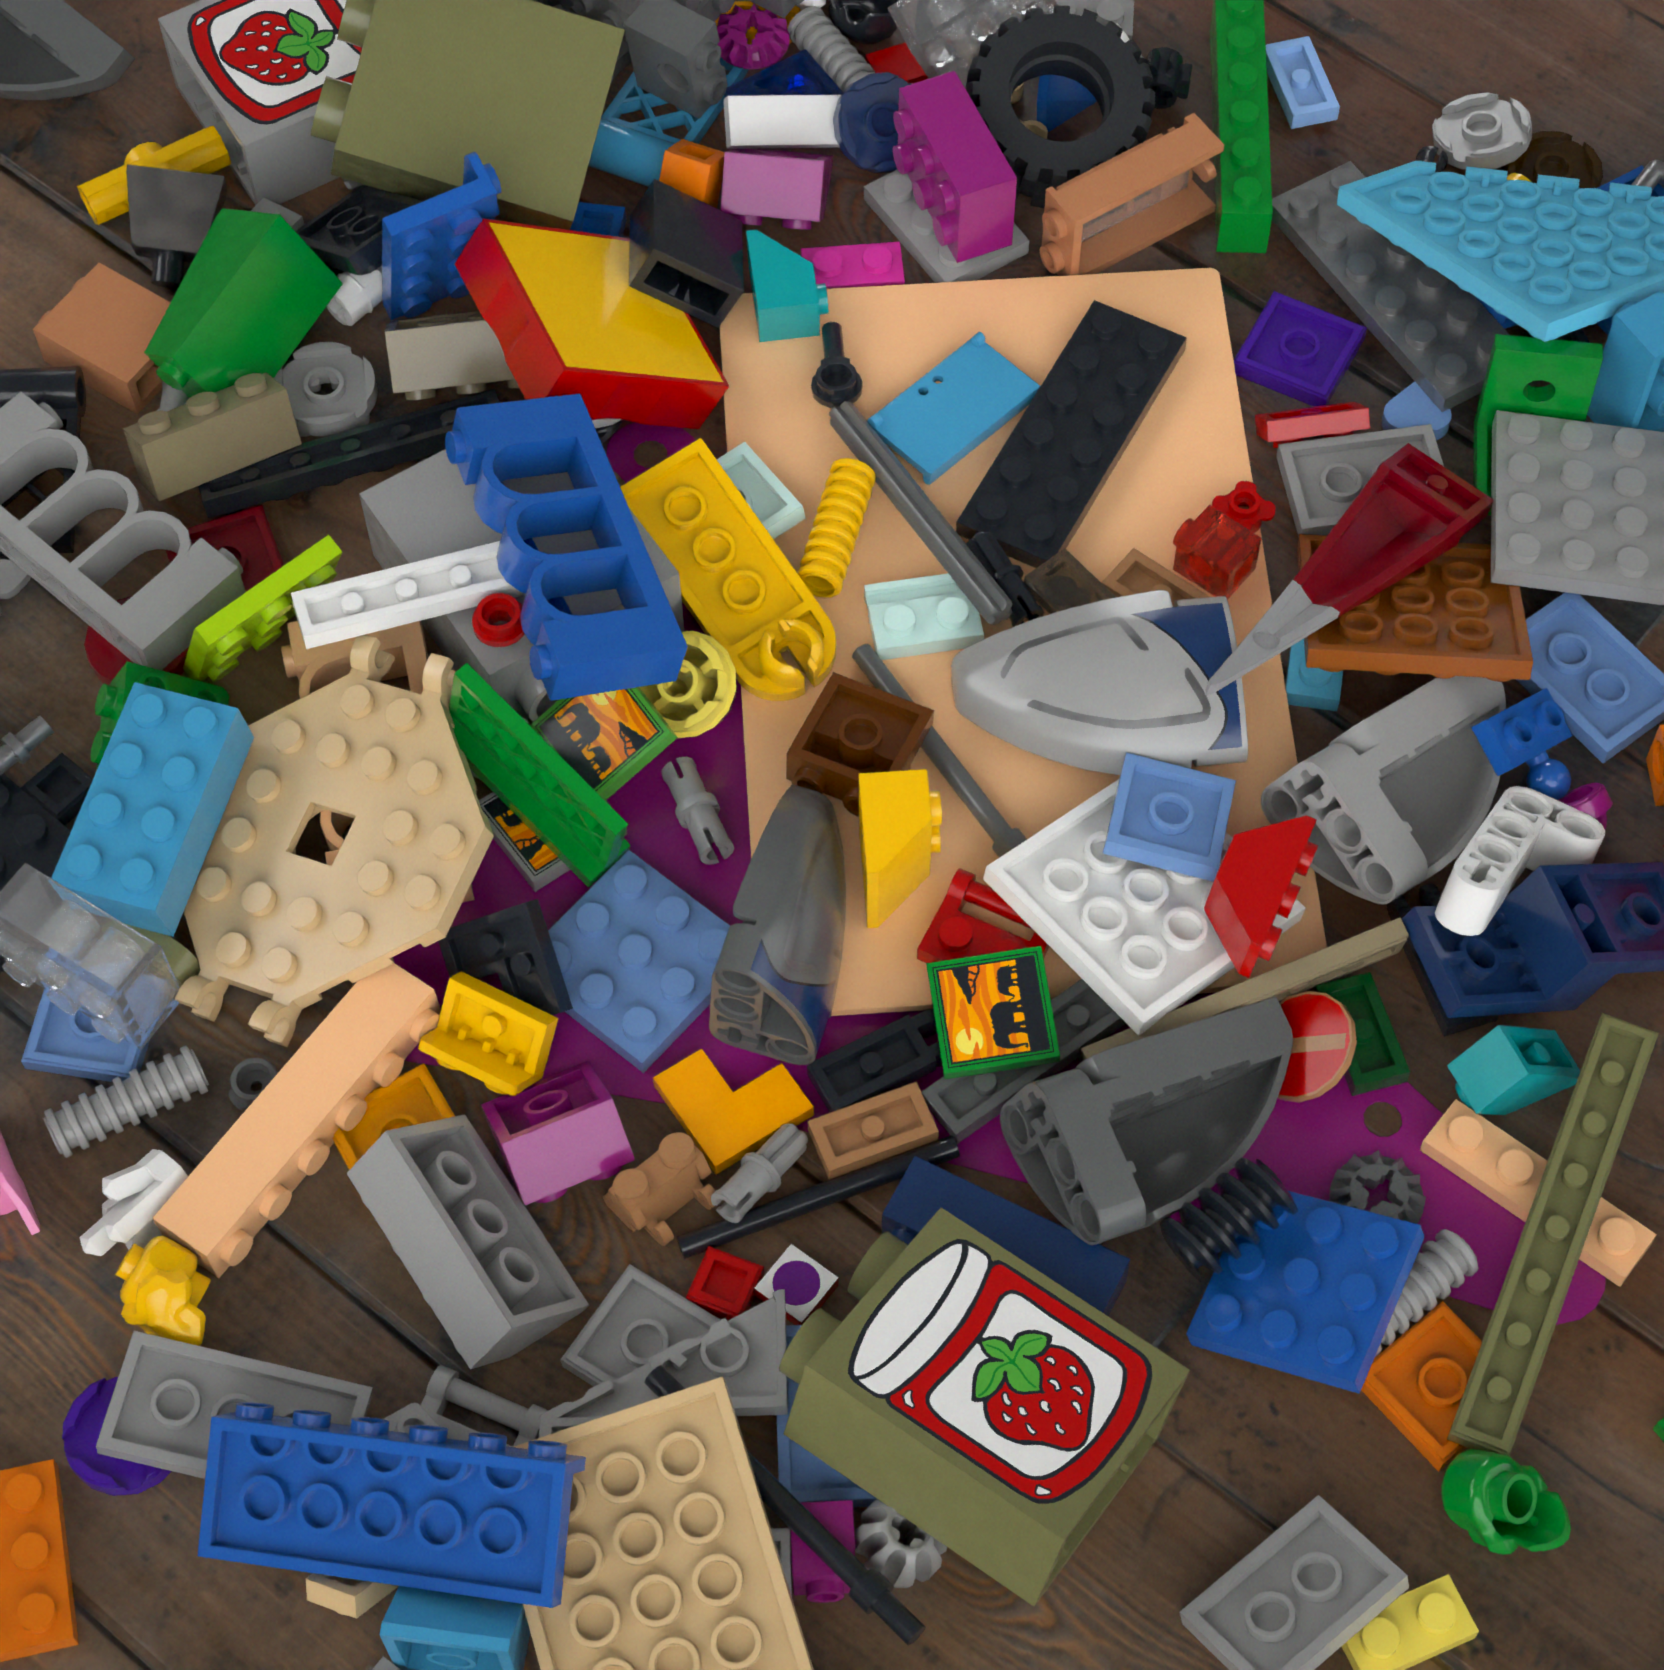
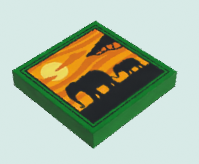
M1041 946L926 963L945 1080L1060 1062V1051Z

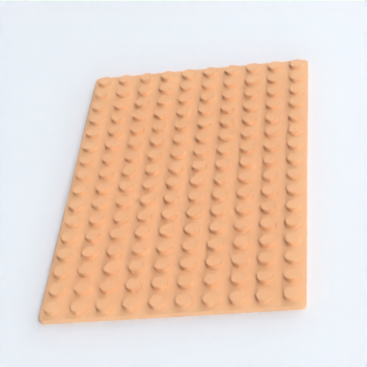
M1194 268L827 289L829 312L828 314L820 315V336L759 342L752 293H742L721 323L722 374L729 384V388L724 393L727 452L746 442L803 505L806 519L773 539L796 572L799 570L801 558L805 554L804 548L809 541L808 536L813 528V520L817 515V507L821 502L822 492L826 488L825 482L830 475L829 470L832 463L842 458L857 459L830 425L831 417L829 412L832 408L819 404L811 392L812 378L821 366L820 361L824 359L822 327L824 324L837 322L842 326L844 356L850 359V364L855 367L863 382L862 394L853 404L866 420L885 407L978 332L984 334L985 342L1041 386L1094 300L1187 337L1184 353L1051 575L1011 557L1008 558L1013 565H1019L1024 572L1022 580L1038 605L1044 610L1043 616L1072 607L1106 600L1105 597L1100 595L1102 581L1133 548L1208 596H1225L1230 608L1237 647L1272 606L1261 530L1259 529L1254 534L1248 536L1234 535L1223 527L1221 516L1214 514L1212 511V501L1216 496L1227 495L1235 490L1236 484L1240 481L1253 483L1221 279L1216 269ZM1027 407L930 485L924 483L921 472L889 446L888 448L956 531L958 518ZM876 481L872 487V494L868 500L863 523L859 528L860 533L855 541L856 546L851 554L852 559L847 567V575L843 580V588L840 594L829 598L814 596L829 617L835 630L836 657L830 673L823 682L814 688L790 652L786 650L781 653V656L788 665L798 668L805 678L804 695L788 701H769L756 697L741 686L751 859L779 800L792 785V781L786 779L787 752L832 673L835 672L874 687L852 658L854 651L864 644H869L875 651L867 604L864 598V585L948 573ZM1239 506V508L1248 509L1246 506ZM960 536L965 544L969 541V539ZM980 614L984 639L1013 627L1009 618L1002 620L997 625H991ZM963 649L882 660L914 703L934 710L932 724L934 729L1011 828H1019L1027 839L1117 781L1120 775L1077 768L1022 750L990 734L963 717L955 707L951 684L953 658ZM1280 653L1242 676L1248 736L1247 761L1195 767L1192 761L1191 769L1236 780L1226 832L1232 838L1237 833L1271 825L1262 810V792L1268 785L1298 764ZM921 747L911 763V770L927 769L929 791L940 790L942 825H940L941 853H931L930 875L878 928H867L859 839V817L851 814L844 807L842 800L823 793L833 804L843 846L846 879V921L843 951L831 1016L932 1009L933 1004L927 965L925 962L917 959V948L941 906L957 870L961 868L976 875L975 881L989 886L983 880L986 866L999 858L992 849L993 840ZM1311 867L1306 877L1295 873L1291 883L1301 887L1296 899L1306 909L1301 921L1280 935L1270 961L1258 957L1250 978L1238 974L1234 967L1198 994L1220 992L1327 948L1316 875ZM969 902L965 903L961 911L1028 941L1031 940L1035 932L1030 928ZM1049 947L1044 957V965L1050 999L1052 1000L1082 978Z

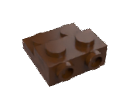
M833 672L787 752L786 779L792 781L793 785L842 800L844 807L851 814L859 817L858 773L911 770V763L933 724L934 710Z

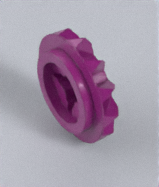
M755 3L750 9L746 10L735 4L731 14H720L717 31L720 42L717 45L721 48V58L727 63L743 69H760L776 63L784 56L789 47L790 34L787 31L786 19L778 18L776 14L769 10H760ZM750 27H755L757 29L755 39H752V45H748V39L745 34Z

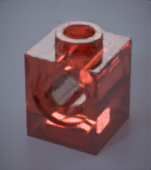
M1208 505L1195 520L1188 518L1176 532L1173 539V545L1176 546L1173 570L1213 596H1225L1228 600L1256 569L1262 538L1211 505Z

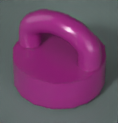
M1589 783L1569 791L1558 800L1595 818L1606 830V812L1611 808L1613 802L1603 784Z

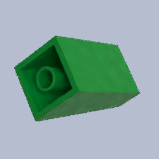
M222 208L212 223L144 353L158 366L156 373L159 378L172 388L182 390L189 398L198 393H215L233 386L238 378L247 374H263L267 372L274 378L343 283L280 214Z

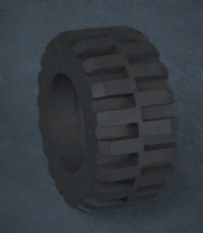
M1055 5L1051 14H1044L1043 9L1037 7L1026 10L1022 22H1019L1017 17L1012 16L1000 24L998 36L996 34H989L980 45L978 56L973 57L968 71L965 89L1017 177L1015 200L1018 199L1020 194L1031 197L1030 206L1044 208L1047 188L1052 186L1056 190L1057 186L1143 143L1152 123L1151 116L1155 107V92L1150 89L1153 77L1149 64H1138L1142 51L1134 40L1130 39L1125 43L1120 38L1123 31L1122 28L1112 21H1109L1106 26L1096 21L1098 13L1084 9L1082 16L1070 14V6ZM1058 75L1073 79L1086 87L1097 100L1103 115L1101 125L1090 135L1074 141L1063 142L1042 138L1027 129L1018 119L1011 105L1012 93L1022 83L1038 76Z

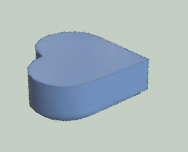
M1413 382L1385 405L1381 425L1383 430L1431 424L1435 438L1439 440L1448 432L1452 414L1450 409L1441 412L1418 384Z

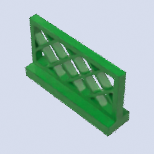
M465 663L457 670L453 677L449 712L455 725L453 730L457 742L466 756L470 769L589 888L629 850L630 844L624 839L628 823L468 663Z

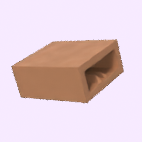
M98 263L85 277L77 280L71 291L52 310L47 311L33 328L45 362L54 367L80 366L84 375L85 385L136 414L162 389L163 380L156 373L158 366L144 352L171 302L101 263Z

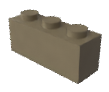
M267 372L244 375L238 378L233 386L215 393H198L190 397L186 404L169 411L147 413L139 418L138 423L123 428L140 483L158 501L302 444L287 390Z

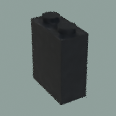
M654 179L630 215L629 286L719 328L744 292L742 221Z

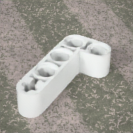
M1521 786L1508 788L1456 860L1436 907L1435 915L1437 920L1447 929L1461 935L1474 936L1481 934L1525 868L1535 871L1540 865L1592 864L1605 836L1603 825L1590 815L1536 790Z

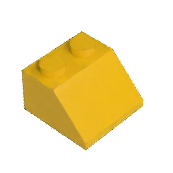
M927 769L858 773L859 839L867 928H878L930 875L931 853H941L940 790L929 791Z

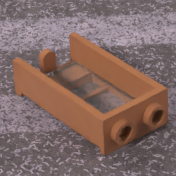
M1192 113L1184 118L1183 126L1177 129L1173 126L1167 130V134L1163 135L1160 133L1057 186L1056 190L1052 186L1047 188L1044 213L1042 215V246L1040 247V257L1044 266L1049 272L1057 273L1058 276L1097 274L1215 212L1216 205L1192 178L1193 171L1204 182H1208L1216 177V169L1209 159L1223 152L1224 144L1195 113Z

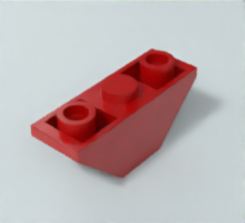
M1305 815L1237 833L1230 843L1213 882L1204 910L1238 974L1250 978L1258 957L1266 961L1271 959L1283 930L1273 926L1276 915L1288 919L1301 888L1291 883L1295 873L1306 877L1319 846L1309 841L1317 821L1315 818Z

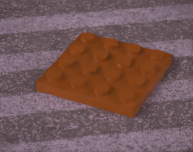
M1299 534L1297 548L1298 571L1302 569L1327 535ZM1458 543L1457 546L1304 638L1306 667L1320 668L1327 672L1360 670L1375 671L1382 675H1396L1399 673L1430 674L1443 679L1465 676L1482 677L1492 681L1505 682L1511 679L1530 680L1533 666L1520 586L1491 583V544Z

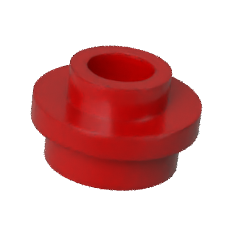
M495 593L483 598L472 616V626L476 637L482 643L492 647H506L518 642L525 635L520 619L523 605L514 597L504 593ZM498 621H506V622H508V623H506V624H504V625H499V626L493 625L494 623H496V622H498Z

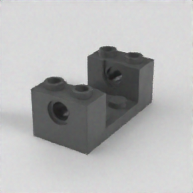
M643 0L623 23L637 86L700 119L712 104H717L722 99L728 86L725 67L720 65L721 48L717 45L720 41L715 21L720 14L726 13L731 9L735 0ZM804 0L749 1L785 18L796 4H800Z

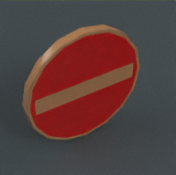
M1305 991L1286 997L1280 1002L1292 1029L1293 1046L1278 1099L1298 1103L1320 1097L1338 1084L1351 1065L1357 1044L1355 1022L1346 1006L1327 993Z

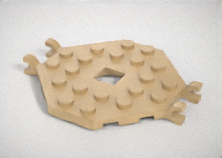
M369 635L357 636L351 648L350 664L352 669L348 675L248 725L254 736L253 742L184 909V915L201 970L198 976H191L183 983L175 1000L192 1007L191 1012L193 1014L215 1022L229 984L271 998V1000L262 1002L256 1008L248 1025L253 1029L264 1032V1038L268 1041L288 1047L302 1009L322 1000V992L346 980L355 983L393 964L392 957L418 944L427 947L446 937L494 837L488 817L483 813L475 791L478 789L466 756L460 749L453 730L455 725L449 712L453 677L456 671L451 670L454 662L450 658L434 653L430 654L423 670L422 682L424 690L422 694L380 683L382 677L391 668L395 657L389 652L378 650L381 642L376 637ZM324 810L355 818L332 866L296 855L295 849L308 821Z

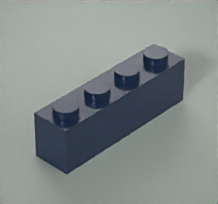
M914 1156L882 1213V1234L889 1231L909 1245L942 1207L1109 1316L1126 1283L1130 1265L1129 1258L1100 1244L1091 1246L1073 1234L1071 1230Z

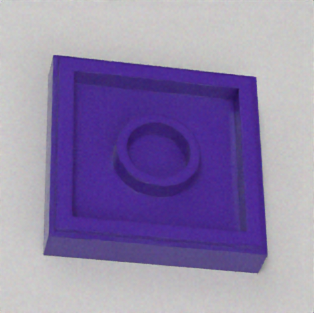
M1274 291L1234 359L1236 376L1313 407L1328 405L1363 343L1367 327Z

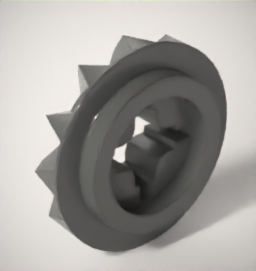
M1379 1150L1371 1155L1362 1157L1354 1154L1345 1165L1337 1169L1329 1192L1330 1202L1366 1210L1369 1192L1364 1187L1375 1189L1379 1184H1383L1388 1179L1390 1182L1387 1198L1392 1203L1390 1204L1382 1200L1377 1206H1373L1369 1212L1415 1224L1419 1223L1423 1214L1426 1196L1423 1195L1420 1185V1174L1414 1175L1405 1166L1402 1157L1394 1160L1383 1156Z

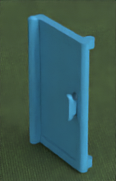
M978 332L867 421L884 443L921 472L924 483L930 485L1031 403L1040 385L985 342L984 334Z

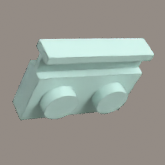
M948 573L864 585V598L867 604L874 648L881 660L965 649L984 640V632L978 610Z

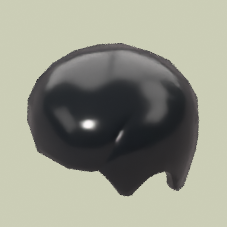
M831 0L828 8L829 17L842 35L861 44L873 45L893 35L899 25L907 0Z

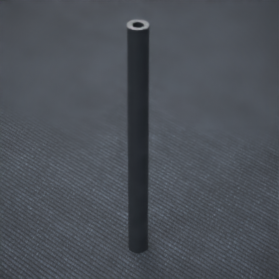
M950 1135L752 1208L738 1223H732L723 1219L679 1235L676 1239L684 1259L707 1251L708 1246L716 1248L903 1178L914 1156L935 1166L960 1157V1152L954 1137Z

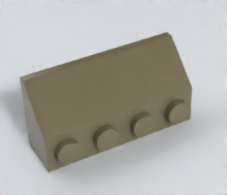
M479 310L388 321L384 332L393 394L405 392L406 400H420L435 397L436 388L456 386L457 394H471L486 391L487 382L507 380L508 388H519L505 361L498 338L481 316Z

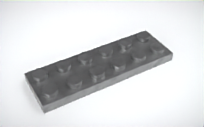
M1351 161L1273 198L1272 221L1441 412L1481 393L1495 334L1509 335L1508 332L1474 295L1462 290L1456 283L1435 269L1427 267L1423 261L1403 248L1392 244L1388 238L1370 226L1359 222L1356 217L1337 205L1340 186L1366 178Z

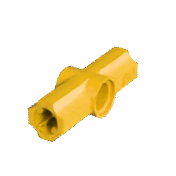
M213 125L165 147L156 142L139 144L127 154L123 166L77 186L90 217L96 225H100L129 211L127 164L211 174L231 165V160L220 134Z

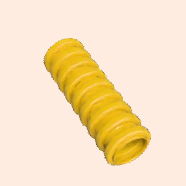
M842 458L832 463L829 470L830 475L825 482L826 488L822 492L821 502L817 507V515L813 520V528L808 536L809 541L804 548L805 554L801 558L800 568L797 571V574L809 591L816 597L829 598L840 594L843 588V580L847 575V567L852 559L851 554L856 546L855 541L860 533L859 528L863 523L868 500L872 494V487L876 481V474L873 469L857 459Z

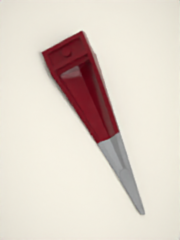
M1407 443L1379 466L1306 564L1245 639L1210 678L1205 695L1214 694L1457 546L1460 538L1488 515L1494 500Z

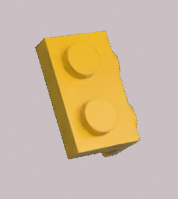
M461 971L449 978L437 1028L420 1038L418 1049L436 1058L437 1063L451 1070H460L484 1082L485 1086L493 1092L515 1096L543 1078L559 1018Z

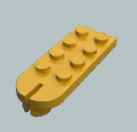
M699 438L620 487L630 510L679 572L682 602L705 635L713 637L728 651L736 669V679L743 688L756 697L769 701H788L804 695L805 678L798 668L788 665L781 656V653L786 650L790 652L814 688L825 680L834 665L836 657V635L829 617L702 438Z

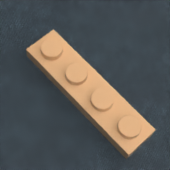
M1457 1099L1454 1100L1429 1132L1420 1148V1151L1526 1223L1548 1162L1546 1159L1481 1115L1476 1114L1475 1111ZM1601 1197L1579 1259L1621 1287L1648 1250L1657 1234Z

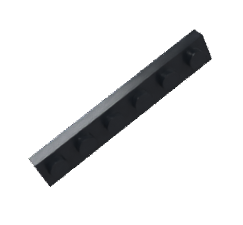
M492 389L304 442L299 446L199 485L198 488L207 517L231 515L242 511L246 507L271 500H285L292 497L295 493L320 486H334L348 478L373 471H386L397 464L422 457L429 458L446 449V433L452 431L457 408L500 403L495 390Z

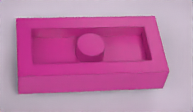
M900 242L801 248V257L813 263L816 284L825 283L826 289L905 284Z

